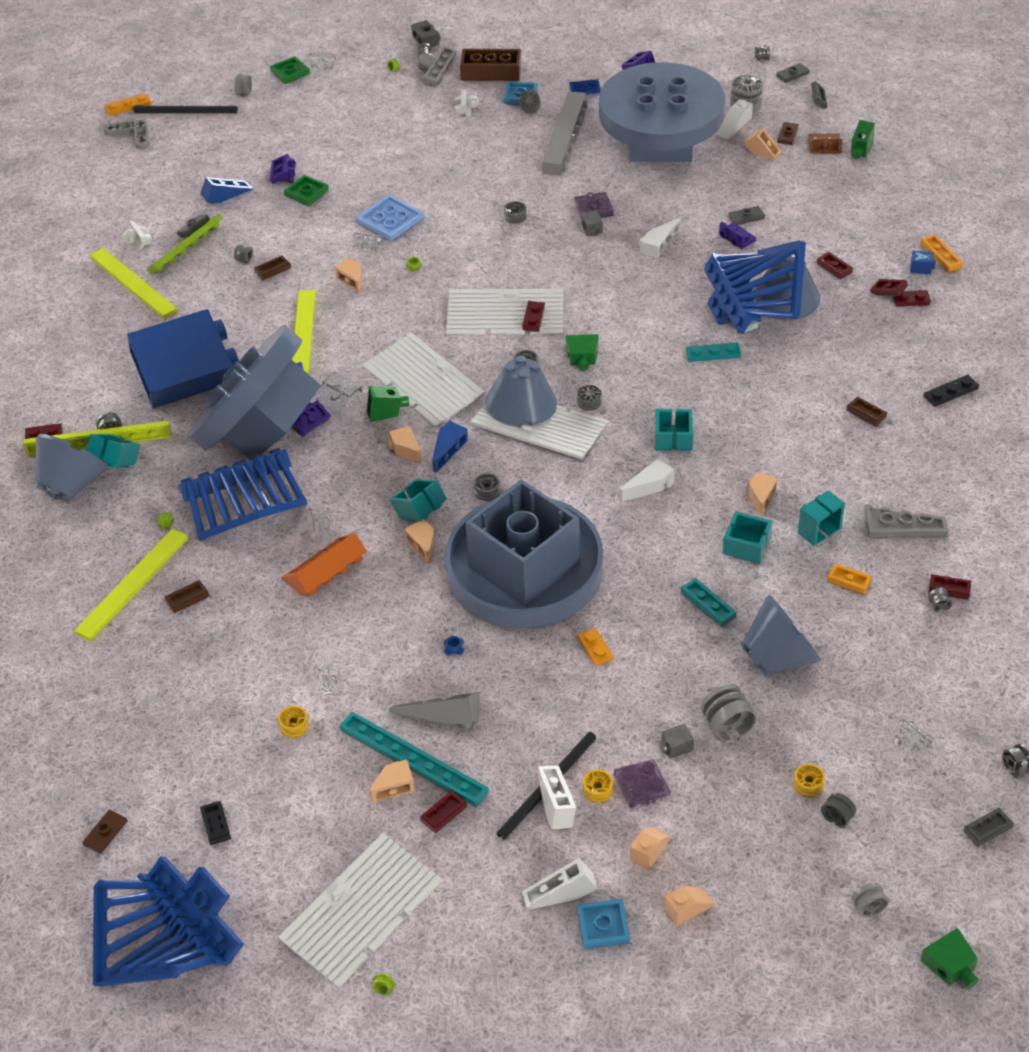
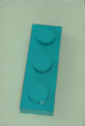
M738 342L686 347L688 362L741 358Z
M697 578L681 587V593L719 626L723 627L736 618L737 612Z

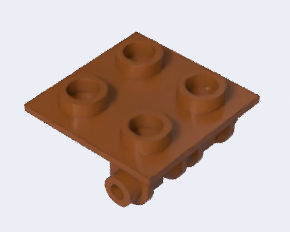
M840 133L808 134L811 153H842L841 145L843 139H840Z

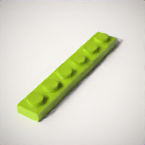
M217 214L146 270L150 274L155 271L158 274L165 268L164 264L166 262L169 265L176 260L175 255L179 254L181 256L187 251L186 247L188 245L190 247L194 246L198 242L197 238L201 237L203 239L209 234L208 230L210 228L212 231L220 225L218 222L223 219L222 216Z

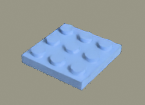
M388 195L358 215L356 223L392 241L424 218V213Z

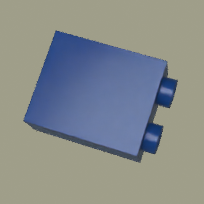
M209 309L127 334L130 354L152 408L214 389L218 384L221 385L224 379L222 377L236 361L239 363L235 349L230 348L226 350L222 341L228 339L222 319L213 321Z

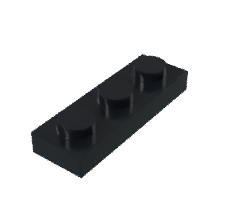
M965 375L924 392L923 397L936 407L977 390L979 384L969 375Z

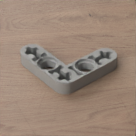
M146 120L110 123L103 128L106 136L134 133L137 149H146L150 145Z

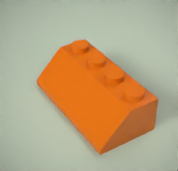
M355 532L341 536L285 574L281 579L300 595L308 594L310 596L319 590L317 588L322 583L326 585L331 582L333 575L336 573L340 575L348 570L347 566L349 564H356L363 559L362 555L367 550Z

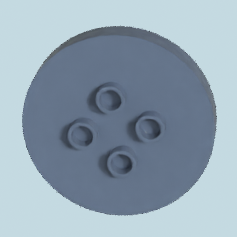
M656 62L629 67L609 78L599 94L600 122L606 132L624 144L630 145V162H692L693 146L712 137L720 129L724 121L725 92L720 83L708 73L684 64Z
M283 325L258 349L252 346L239 363L236 361L222 377L224 379L221 385L218 384L206 397L204 402L208 406L190 429L188 437L205 451L213 447L224 437L250 460L255 455L263 454L282 438L321 387L316 380L292 360L302 343V339L286 325Z
M521 479L495 500L467 514L455 526L449 536L445 550L447 580L452 594L461 606L486 622L510 628L547 626L567 619L589 603L597 592L603 575L602 541L596 527L583 513L564 502L547 497Z

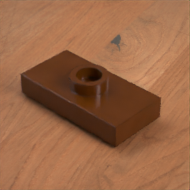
M783 122L777 143L793 145L799 124Z
M281 255L254 267V272L262 280H265L290 269L291 263Z
M858 396L846 408V411L876 427L887 417L888 413Z
M198 580L164 598L173 613H176L209 597V593L202 582Z
M108 810L83 840V845L101 854L128 822L127 818L112 810Z

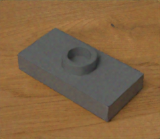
M799 63L777 72L776 76L787 83L809 74L810 70Z
M814 81L811 83L812 98L819 107L826 109L828 105L825 89L818 82Z
M759 206L729 212L728 217L732 222L740 225L765 219V214Z
M199 215L196 218H192L176 233L180 237H188L206 224L210 218L208 215Z
M999 807L964 826L963 831L979 847L1013 828L1014 823Z

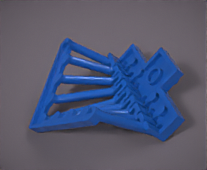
M797 240L761 249L757 253L733 255L712 253L705 264L704 271L714 288V292L707 304L718 325L725 324L728 318H730L737 333L744 334L751 321L761 322L760 316L798 319L801 311L806 242ZM795 255L792 265H787L750 282L751 278L787 257ZM791 271L793 272L791 282L752 291L755 287ZM792 289L790 299L754 301L757 297ZM791 306L790 312L757 309L760 307Z
M280 448L269 451L270 454L268 455L258 454L251 457L252 460L250 461L240 460L235 462L232 467L227 468V465L217 468L214 473L210 474L207 471L199 474V478L192 480L189 477L180 481L181 484L177 488L179 493L182 494L184 502L189 501L200 541L259 518L308 504L306 497H304L289 469L292 465L286 449L280 450ZM278 471H283L297 498L296 500L291 498ZM268 474L272 475L285 503L281 502L267 476ZM260 477L275 506L270 505L256 478ZM245 482H250L264 509H259ZM233 486H239L253 513L245 515ZM226 489L238 515L237 519L231 520L221 490ZM209 494H214L224 524L217 525ZM200 497L210 525V529L205 531L197 503V498Z
M160 856L148 874L139 873L137 875L140 880H98L94 885V986L104 987L178 978L181 973L212 964L227 966L233 961L244 945L240 938L218 915L230 895L204 867H198L189 881H187L167 857ZM148 889L142 893L107 898V890ZM155 899L150 906L107 921V911L110 907ZM160 912L156 919L117 941L107 944V934L110 930ZM168 922L161 933L110 968H107V958L111 953L118 951ZM172 935H174L173 938H171L170 940H168V941H166L165 943L161 944L162 942H164L165 940H167L169 937H171ZM183 941H185L184 944H182V945H180V946L174 948L175 946H177V945H179L180 943H182Z

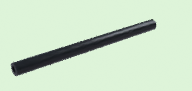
M134 106V113H237L238 106Z
M588 732L560 762L558 766L562 775L570 769L596 740L594 733ZM540 785L496 832L498 837L502 836L501 839L505 840L541 801Z

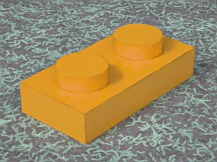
M836 563L827 578L829 583L864 595L872 581L871 575Z
M596 628L577 634L579 642L595 666L614 659L612 652Z

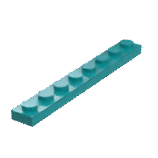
M351 712L339 725L340 731L395 762L407 760L412 772L448 792L452 790L464 801L476 808L489 793L487 786L354 712Z

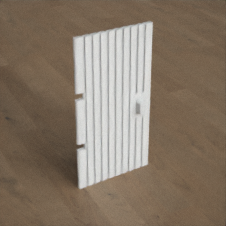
M564 288L449 289L446 335H485L486 331H491V335H525L522 325L528 301L545 302L540 332L530 331V334H563Z
M412 332L362 365L386 386L392 383L391 387H396L400 396H408L409 405L417 404L418 406L414 410L434 427L450 419V417H453L460 410H463L485 394L484 390Z
M485 403L477 415L470 421V424L583 460L609 423V420L573 409L565 412L566 407L557 405L555 413L548 420L535 425H531V422L520 423V426H516L493 418L488 413Z
M382 833L278 936V940L332 984L340 988L369 958L364 951L368 948L375 952L404 921L399 915L404 912L409 916L443 879Z

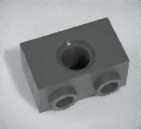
M427 20L411 24L412 36L419 44L427 43L431 47L440 45V33Z

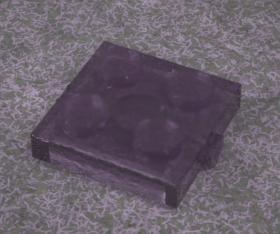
M589 192L587 195L575 197V204L580 216L581 213L594 210L598 211L601 218L614 216V210L606 192L595 194Z
M654 759L614 769L613 775L630 808L646 803L650 805L649 800L653 804L656 800L668 797L671 794Z

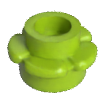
M396 58L388 60V70L391 72L398 71L400 62Z
M418 257L407 259L406 267L408 270L413 271L421 268L422 262Z
M162 512L158 518V526H161L162 529L170 528L174 523V517H172L171 512Z
M381 973L373 978L372 987L376 993L388 995L391 990L393 991L395 983L389 974Z

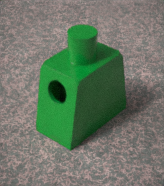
M859 120L851 142V156L854 159L866 158L873 146L874 122Z
M599 334L565 335L566 351L571 365H578L581 371H586L589 365H596Z
M369 386L366 411L370 422L399 416L400 407H409V397L400 396L396 387Z
M958 928L922 950L921 962L948 985L960 979L969 989L979 981L972 972L977 965V956Z

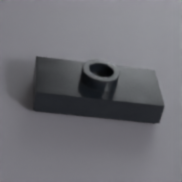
M221 800L200 806L210 845L230 840L231 835Z

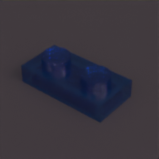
M598 79L569 82L570 92L591 94L600 93L601 91Z

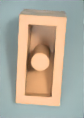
M763 127L750 134L744 142L752 154L776 160L781 153V149Z
M348 257L335 266L336 279L360 292L362 283L361 265L359 262Z
M410 426L389 431L390 439L387 440L389 450H393L396 456L418 463L422 462L421 450Z
M756 472L753 478L748 480V496L758 513L763 515L777 490L778 478Z
M422 519L405 528V538L410 546L429 563L436 542V530L432 524H428Z
M407 760L396 761L384 767L370 787L373 802L415 791L413 777Z
M653 827L641 830L630 846V861L650 870L671 836Z
M682 886L667 894L664 900V910L676 926L715 905L702 887Z

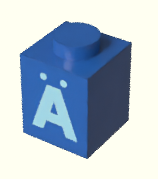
M912 250L910 273L931 274V269H935L936 259H933V252Z

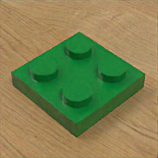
M295 56L270 66V71L284 84L310 74V69Z
M303 175L286 188L284 194L293 200L310 206L329 190V186Z

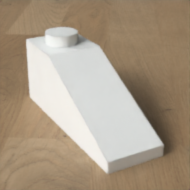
M739 99L728 111L723 124L715 133V136L729 140L752 118L753 104Z
M676 218L648 231L639 240L640 253L658 258L680 231V219Z
M659 459L655 460L620 487V501L623 502L663 491L666 487L670 488L675 481V469Z
M559 766L538 767L537 772L545 815L551 830L573 828L576 806Z
M578 858L523 890L522 893L527 909L532 910L579 900L598 888L592 871Z

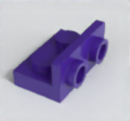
M651 50L642 51L624 62L621 67L624 70L636 65L656 62Z
M288 154L273 160L270 181L274 184L287 178L290 183H294L295 160L290 158Z
M723 221L719 223L720 236L729 240L734 246L743 249L756 241L754 235L734 222L729 225Z
M316 400L313 403H308L292 426L304 437L330 419L331 415Z

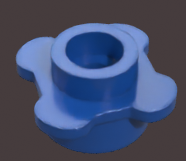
M457 636L448 637L444 640V645L446 646L444 653L446 655L463 654L464 648H462V644H464V640Z

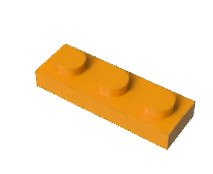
M140 94L136 97L110 102L104 106L108 116L134 110V106H149L152 103L148 94Z
M936 234L921 239L920 244L928 252H933V258L947 272L963 267V261Z

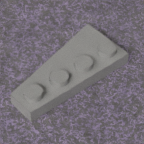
M865 504L869 537L947 536L948 534L946 518L943 516L924 513L914 515L906 510L895 512L890 511L888 507L877 509L872 508V505Z

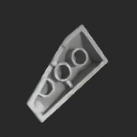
M475 692L453 695L446 698V700L435 698L427 700L426 703L416 701L398 704L390 707L389 712L449 725H459L460 728L470 727L473 722L478 720L480 694Z

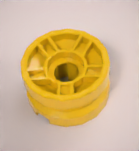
M289 706L284 708L278 715L279 727L284 736L296 738L306 733L309 722L307 713L302 707Z
M803 764L795 771L794 789L801 796L808 798L816 797L823 791L825 774L816 765Z
M596 769L588 772L583 778L584 796L593 803L609 800L613 794L612 776L604 770Z

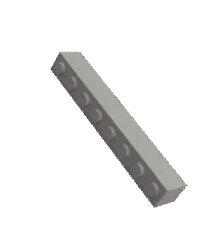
M568 91L543 160V174L562 176L563 171H566L567 162L570 160V153L573 152V144L576 143V135L579 134V126L582 125V117H585V109L588 108L586 93Z

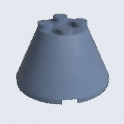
M791 255L768 268L763 276L787 265H792L795 257ZM805 261L801 311L798 319L812 314L820 304V293L806 267ZM791 271L755 287L753 291L791 282L793 272ZM792 289L757 297L755 300L790 299ZM791 306L760 307L757 309L790 312ZM776 318V319L787 320V319H789V318Z
M517 356L514 360L504 365L485 399L486 409L493 418L516 426H520V423L531 422V425L544 422L553 416L557 409L556 396L544 376L540 364L526 359L525 356Z
M38 434L36 438V484L34 487L41 491L46 490L45 494L53 498L59 496V499L69 502L71 498L106 470L107 465L92 453L82 448L78 451L70 447V442L60 438Z
M771 595L765 598L740 645L746 653L751 651L748 654L756 665L761 664L758 668L765 676L819 662L821 658L812 645L793 624L794 622Z

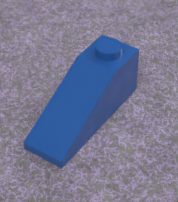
M205 177L200 194L206 202L213 204L214 202H224L251 191L253 188L246 181Z
M450 420L440 428L432 459L433 472L437 473L468 441L467 428Z

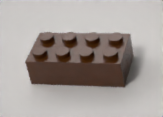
M462 49L460 61L461 80L520 81L521 49Z

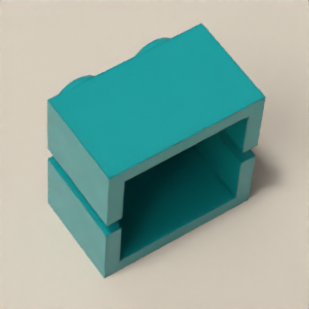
M655 409V451H672V448H676V451H692V409H676L675 425H672V409Z
M90 434L86 451L97 456L103 462L108 463L107 466L118 468L120 466L128 468V465L136 464L141 444L127 439L123 443L124 438L112 434Z
M417 478L404 487L410 499L407 498L404 490L399 491L389 499L399 518L418 521L427 519L432 510L439 509L442 503L447 500L438 480Z
M828 490L823 494H819L815 500L804 504L800 508L798 534L815 546L827 538L819 531V528L828 536L841 529L845 502Z
M735 511L730 526H728L723 538L722 554L760 564L771 539L773 521Z

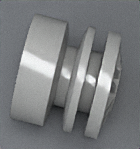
M753 75L735 77L731 82L730 106L732 107L741 99L753 104L752 113L758 111L762 105V80Z
M726 684L714 689L701 703L700 709L707 721L711 723L714 732L722 741L731 740L727 731L736 729L739 735L742 736L749 732L756 723V713L750 704L746 702L745 696L739 687L734 684Z

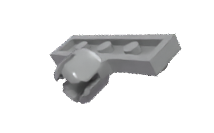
M443 46L436 56L425 51L421 52L418 58L420 64H417V66L427 71L423 77V82L437 86L455 58L457 50Z

